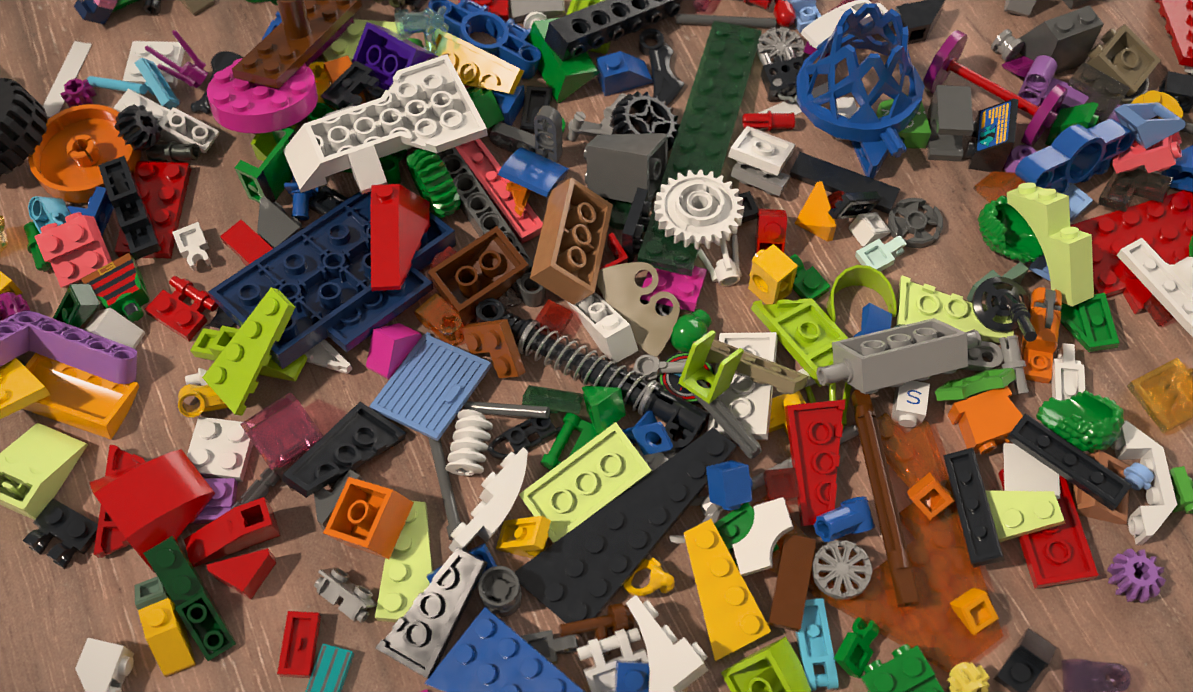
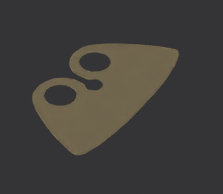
M632 262L600 269L597 285L604 299L630 324L636 343L649 355L657 357L667 344L673 332V327L678 320L680 304L677 298L669 292L661 291L653 295L648 304L641 303V296L650 294L658 285V273L651 264ZM641 270H647L652 275L651 284L645 288H641L635 283V276ZM661 298H667L673 304L672 312L667 316H661L655 310L656 302Z

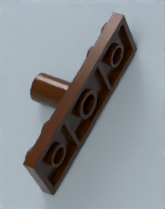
M277 0L282 22L232 68L234 78L279 89L362 7V1Z

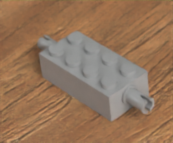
M932 318L832 342L833 365L818 367L817 379L822 386L845 381L864 394H873L881 388L901 387L905 382L913 380H928L932 375L940 373L952 374L956 372V369L968 367V349L980 347L981 336L975 329L963 332Z

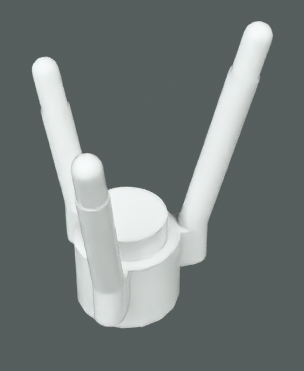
M736 234L732 235L733 262L729 258L726 241L722 238L720 247L723 259L716 262L715 269L702 248L696 249L692 243L697 254L708 269L712 282L718 281L720 286L726 287L740 281L742 274L739 267V250Z

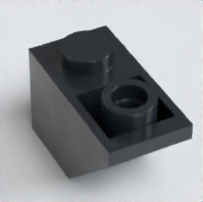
M922 0L896 6L895 11L901 15L903 27L908 26V44L927 40L941 15L945 0Z

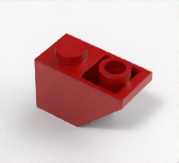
M758 209L755 254L761 249L766 250L772 244L784 253L788 218L785 210Z

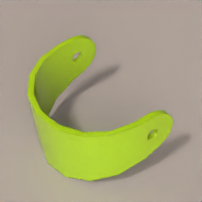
M855 265L845 269L835 279L827 301V315L834 323L836 322L834 294L849 286H865L875 290L883 297L892 317H896L895 295L890 282L882 272L871 266Z

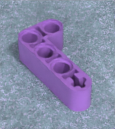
M1040 55L1035 58L1018 96L1039 107L1050 91L1059 84L1067 88L1068 92L1057 114L1064 108L1095 102L1099 104L1095 115L1099 116L1096 125L1111 118L1119 122L1114 109L1120 107V104L1053 78L1057 70V62L1052 57Z

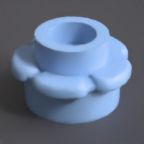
M1133 463L1123 471L1124 476H1126L1124 480L1132 485V489L1139 491L1142 488L1145 490L1151 488L1150 483L1154 479V475L1144 465Z

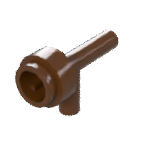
M622 603L609 605L608 615L559 624V633L561 637L595 631L596 638L600 641L608 638L607 628L611 629L613 635H615V631L621 629L625 631L633 629V614L629 607ZM607 651L602 654L603 656H607L611 654V651Z

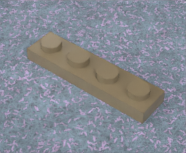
M714 339L705 362L720 364L738 348ZM746 351L743 352L735 372L749 376L753 382L772 385L783 394H794L805 388L809 377Z

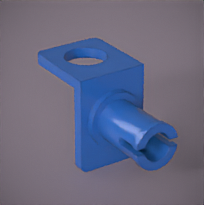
M292 176V183H284V188L293 198L292 217L299 221L309 220V198H314L318 194L319 187L301 193L294 176Z
M647 411L634 427L621 429L633 445H639L643 455L671 450L673 447L663 424L657 422L652 411ZM661 438L662 443L660 445H656V443Z

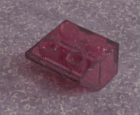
M291 392L240 424L271 470L288 464L294 455L300 451L309 450L323 437L303 406Z

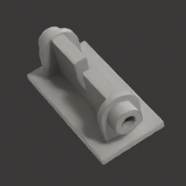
M336 567L320 569L318 571L324 578L320 577L314 584V587L317 588V593L332 605H336L342 597L344 600L338 609L354 622L359 621L363 623L369 616V612L366 611L367 608L377 607L378 602L372 598L373 594L367 588L360 585L356 586L349 581V575L345 571Z

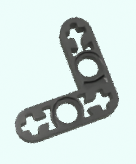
M542 106L534 118L535 135L504 123H497L491 130L489 139L495 146L514 153L523 147L558 163L563 153L562 117L555 108Z

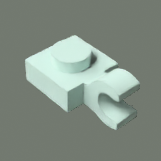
M901 236L895 237L886 244L877 239L857 250L855 257L861 265L871 266L881 272L894 265L895 257L904 253L902 247L906 246V242Z

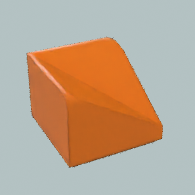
M930 472L907 491L910 499L929 520H932L954 502L950 493Z

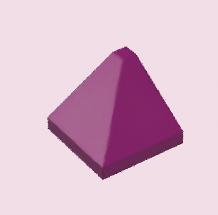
M1021 56L1002 64V68L1018 76L1026 77L1034 60Z

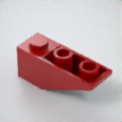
M265 497L234 507L185 538L184 543L189 562H191L193 567L281 535L274 511Z

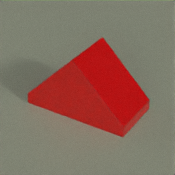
M267 548L207 564V571L216 580L251 600L276 565V558Z

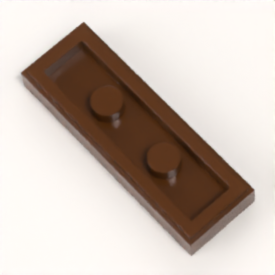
M789 533L785 534L769 617V626L800 632L816 539Z

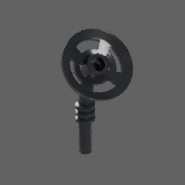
M993 277L985 280L977 287L973 295L972 306L975 316L982 325L995 332H1010L1019 327L1026 341L1032 342L1037 338V334L1030 322L1029 298L1020 284L1010 278ZM993 284H1007L1012 289L1011 291L1008 289L997 290ZM984 292L987 293L985 300L987 311L985 312L982 307V296ZM995 315L1000 317L1010 316L1012 323H997L993 321Z

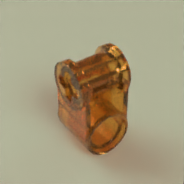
M434 293L414 311L421 324L428 330H431L443 342L456 346L465 340L461 330L463 325L460 315L438 294Z

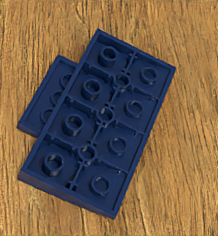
M359 191L208 291V293L240 328L271 287L279 289L295 306L280 340L275 341L270 350L271 359L284 369L327 337H330L344 351L348 352L369 337L373 329L384 326L434 289L433 282L420 271L456 246L455 230L430 212V226L422 236L421 246L418 251L416 250L411 260V268L401 289L372 291L371 191L365 194Z

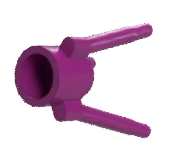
M173 30L172 34L195 63L188 61L181 67L158 51L145 46L146 51L173 68L158 64L157 67L160 70L184 81L190 87L198 88L208 75V72L204 70L206 64L196 56L176 30Z

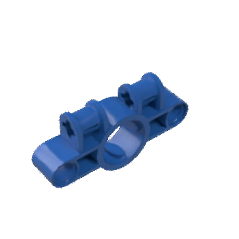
M430 0L426 17V25L429 29L435 32L438 27L524 70L521 78L530 79L536 75L541 52L537 47L527 42L531 31L530 28L525 29L515 24L511 18L505 23L499 16L488 12L489 6H481L472 0H461L457 5L449 0ZM474 32H483L494 37L497 42L494 44H481L469 36Z
M1112 118L1088 129L1079 124L1072 125L1061 132L1050 146L1023 158L1017 165L1015 174L1025 183H1035L1038 187L1055 189L1056 192L1063 193L1068 190L1070 183L1087 182L1095 174L1101 175L1106 173L1110 167L1112 157L1123 153L1132 145L1135 139V132Z

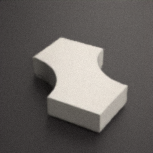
M783 497L753 506L755 517L750 532L740 542L732 545L742 576L773 568L772 552L775 544L781 536L794 529Z

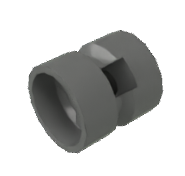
M495 566L483 573L479 580L478 589L484 607L501 618L515 613L521 606L522 593L518 577L514 571L508 567Z

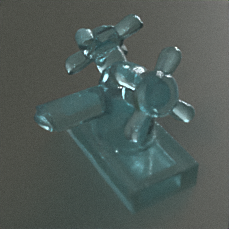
M441 6L437 12H433L431 8H425L423 12L409 13L408 9L396 11L394 15L398 40L410 39L412 34L423 32L426 49L433 54L437 53L434 29L440 28L442 32H448L449 26L444 22L445 18L443 15L446 12V7Z

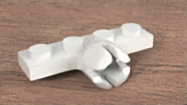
M1143 238L1122 248L1117 254L1120 260L1193 337V257H1186L1174 265H1169L1163 261Z

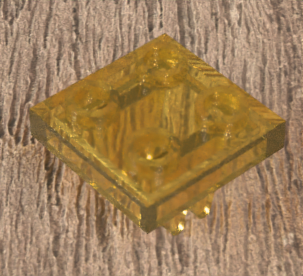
M1178 357L1128 384L1127 388L1163 434L1193 418V369L1187 370Z

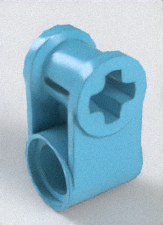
M34 196L29 201L28 213L39 233H42L40 228L45 225L57 223L59 226L66 223L65 217L70 215L65 201L61 198Z

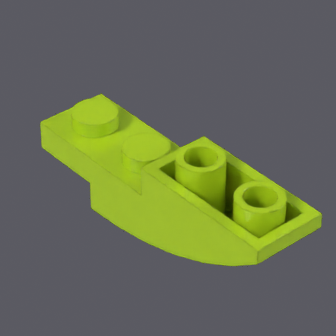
M223 325L219 331L203 328L190 351L195 357L215 361L239 329ZM303 354L284 369L270 359L267 367L262 366L259 375L296 381L308 358Z

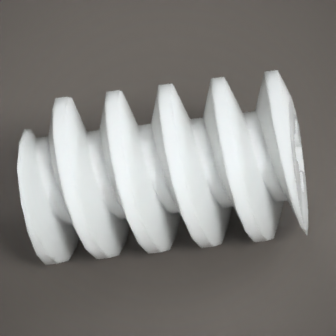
M470 409L461 410L457 415L459 420L455 424L456 431L452 437L454 442L450 446L451 453L448 455L447 460L449 464L446 465V470L461 476L474 475V473L480 474L483 473L484 468L476 463L485 462L486 456L479 452L488 450V445L481 441L490 440L491 435L486 431L492 430L493 424L487 421L485 415Z

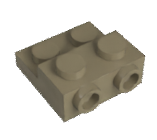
M1124 24L1117 30L1111 28L1101 37L1100 40L1103 44L1096 45L1087 54L1090 60L1086 65L1103 82L1111 78L1130 96L1138 90L1161 60Z

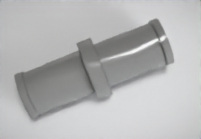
M1018 335L999 338L1004 364H1001L1002 369L1012 368L1016 375V379L1008 384L1012 395L1028 393L1029 389L1027 388L1024 372L1026 362L1021 357Z

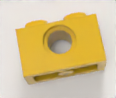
M774 244L766 250L761 249L752 259L753 264L749 274L748 289L765 304H777L778 300H784L791 294L798 265Z

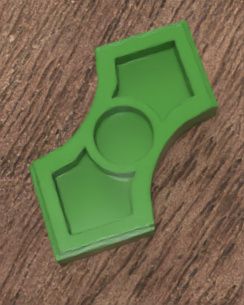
M1012 368L990 369L970 377L949 380L935 391L937 401L965 399L982 391L1004 388L1016 379L1015 371Z

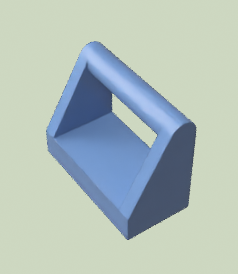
M1157 102L1123 104L1114 109L1119 122L1135 132L1134 140L1145 149L1182 130L1186 125L1183 119ZM1155 116H1159L1161 119H1151V118H1153V117H1155Z

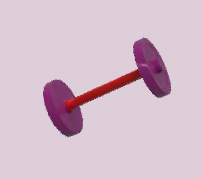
M955 30L934 56L923 80L924 89L934 93L936 86L942 85L952 71L1004 101L1019 99L1018 108L1033 116L1023 134L1021 143L1033 147L1044 131L1055 122L1058 117L1057 111L1064 101L1068 89L1057 84L1039 107L958 63L957 61L964 50L968 37L967 34L960 30Z

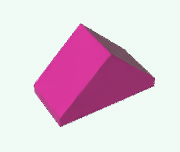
M401 323L373 329L366 362L367 369L389 380L421 339V333Z

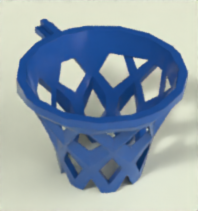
M864 4L855 14L850 8L842 14L830 38L821 48L805 59L796 77L798 105L815 127L836 138L857 142L883 140L891 156H895V158L900 157L901 153L907 151L898 133L905 129L917 114L925 87L910 59L908 26L903 27L901 15L893 9L882 15L877 4ZM870 14L873 20L862 25L860 21ZM891 21L893 22L896 31V36L894 35L893 31L888 25V23ZM879 34L886 41H877L871 35ZM856 49H869L877 52V54L870 53L859 65ZM878 53L888 56L885 65ZM846 58L849 75L835 84V70L838 63ZM896 64L899 65L901 77L899 84L892 76ZM874 67L879 80L868 95L862 78ZM827 74L828 92L814 98L812 90L817 75ZM809 75H813L809 85ZM904 76H909L910 80L908 96L902 92ZM852 93L860 108L848 119L838 114L836 99ZM884 93L894 99L889 115L878 118L871 106ZM829 102L831 110L820 105Z

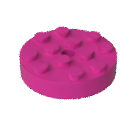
M237 59L233 62V65L216 72L207 87V97L214 119L221 126L241 133H267L292 126L307 117L314 110L318 102L314 74L305 63L279 89L234 78L232 68L241 61V59Z

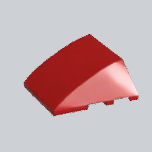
M182 449L169 452L147 462L89 482L97 500L125 539L153 572V568L143 553L171 536L178 543L177 538L188 524H192L215 495V492Z

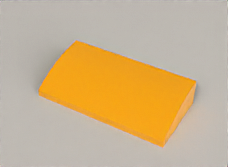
M35 353L25 367L46 387L51 395L22 409L111 440L127 416L138 392L139 384L137 382L128 384L114 383Z

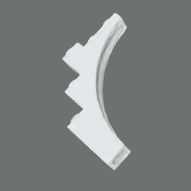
M635 595L626 602L639 624L647 647L650 669L649 692H682L708 671L703 662L708 657L696 642L690 645L685 637L678 641L667 625L661 628L655 621L659 614L648 599L642 603L637 595Z

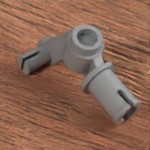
M620 94L611 106L604 109V119L600 124L584 121L586 118L585 114L580 111L576 112L574 119L569 122L567 138L570 141H576L579 134L595 137L597 135L612 134L613 128L609 126L612 119L611 113L618 101L624 98L626 94Z

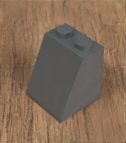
M1090 5L1044 21L1020 37L1024 41L1020 54L1032 60H1035L1040 55L1052 57L1057 62V70L1054 75L1084 65L1088 57L1087 54L1091 51L1104 23Z
M668 134L597 135L584 149V158L587 160V171L585 173L587 188L600 197L631 203L634 200L637 188L648 190V201L651 202L656 193L660 192L661 185L667 184Z

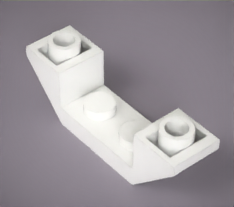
M1124 421L1120 437L1111 445V448L1115 450L1116 459H1141L1140 464L1147 467L1154 475V479L1150 483L1151 488L1146 490V500L1151 506H1140L1129 516L1128 520L1129 532L1131 535H1134L1136 545H1143L1159 529L1177 506L1164 448L1128 421Z

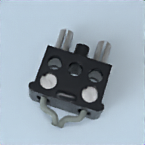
M788 47L783 51L787 60H783L782 56L778 55L773 59L775 63H771L768 54L762 53L759 57L763 65L761 79L768 94L767 100L781 99L790 100L792 104L797 103V96H795L796 77L804 63L802 56L795 57L792 48ZM809 75V85H810V82H811V79H812V77H810V75Z

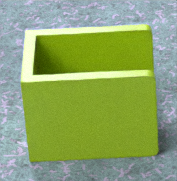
M713 330L693 343L678 382L708 404L730 387L744 352L743 349L739 348L720 363L716 375L705 369L703 366L716 335V332ZM697 380H705L712 386L711 388H703L698 385Z

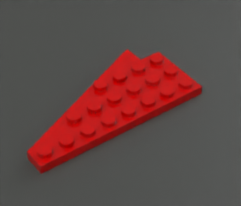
M1183 190L1070 225V227H1076L1079 231L1092 235L1094 294L1105 293L1106 298L1122 293L1135 315L1139 314L1156 298L1120 260L1117 254L1122 248L1143 238L1163 261L1169 265H1174L1189 257V244L1193 236L1192 191Z

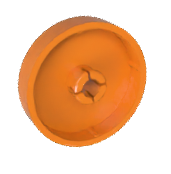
M85 104L65 109L47 120V130L42 135L43 140L40 145L36 146L32 156H28V163L36 179L50 195L55 198H61L66 202L87 203L90 197L93 196L97 186L106 188L98 165L125 156L134 175L136 163L141 159V150L134 151L130 144L125 145V140L118 137L120 132L114 126L117 123L115 118L120 112L103 105Z

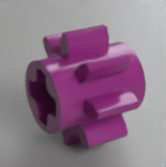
M76 78L64 84L65 92L60 93L69 108L78 105L94 104L92 97L97 95L87 79L81 81Z
M12 292L0 294V321L18 312L30 311L27 301L23 300L21 294L17 296Z

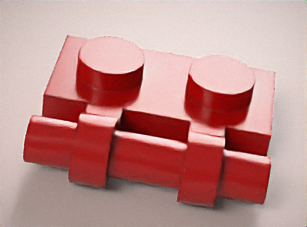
M173 276L169 281V285L174 287L175 291L170 294L163 289L144 310L149 316L187 341H190L207 322L206 317L201 313L206 308L212 312L218 308V304L210 297L209 293L194 288L193 283L189 280ZM187 296L194 300L191 306L183 302Z

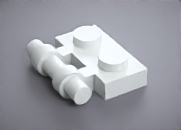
M637 627L628 631L624 629L615 631L614 636L600 641L596 638L587 641L588 645L577 648L580 661L593 657L595 666L583 669L590 692H615L616 660L648 662L644 649L632 652L630 643L641 640ZM619 647L622 656L605 662L602 653Z

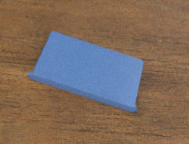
M429 332L424 333L369 407L389 419L438 441L492 367V363L436 339Z

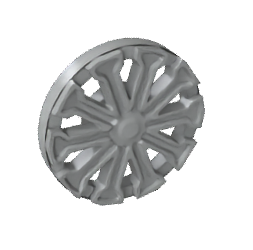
M784 27L779 29L771 28L760 36L757 44V55L760 57L762 53L770 52L768 53L770 60L778 55H781L783 60H787L783 51L785 48L791 47L795 57L802 56L803 58L805 46L801 37L795 31L792 32Z
M846 540L831 541L821 547L813 559V579L819 589L832 598L843 600L854 598L866 589L871 579L872 567L869 557L855 543ZM838 547L844 548V553L842 557ZM831 550L833 557L828 555L826 551ZM852 550L857 555H855L853 558L849 560V555ZM819 559L824 560L829 565L819 564ZM859 561H863L865 566L854 565ZM828 572V575H826L825 577H819L818 573ZM855 573H863L866 577L862 579ZM833 580L835 582L834 587L830 589L827 587V583ZM850 580L856 583L859 588L854 589ZM841 584H844L846 593H841Z

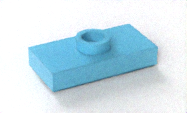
M140 58L134 62L146 80L144 84L147 86L148 91L157 97L162 106L172 109L180 105V101L153 61Z

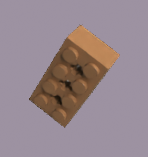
M572 177L552 189L530 279L573 305L594 294L613 205Z

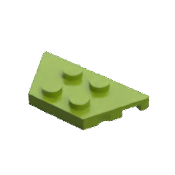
M812 298L799 299L797 301L784 299L778 300L777 304L764 305L762 300L753 302L751 310L771 332L777 333L779 342L802 368L809 373L817 385L822 387L817 379V368L833 365L832 342L848 339V337Z

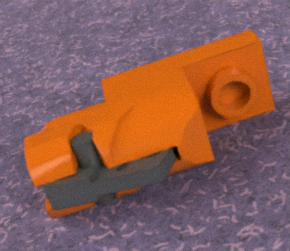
M1039 287L1031 293L1030 322L1037 334V338L1029 342L1022 335L1021 357L1026 362V367H1024L1026 380L1049 384L1052 379L1053 353L1058 347L1061 321L1062 293L1059 290H1048L1045 287Z

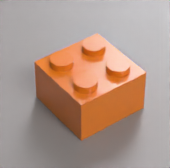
M348 477L323 533L347 546L390 559L414 502L392 489Z

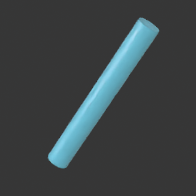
M95 76L87 78L89 84L93 87L124 92L130 89L138 94H146L148 90L145 84Z

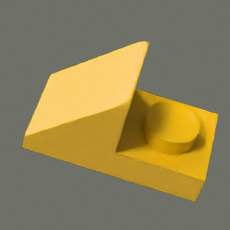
M544 516L504 520L496 549L533 559L545 550L551 520Z

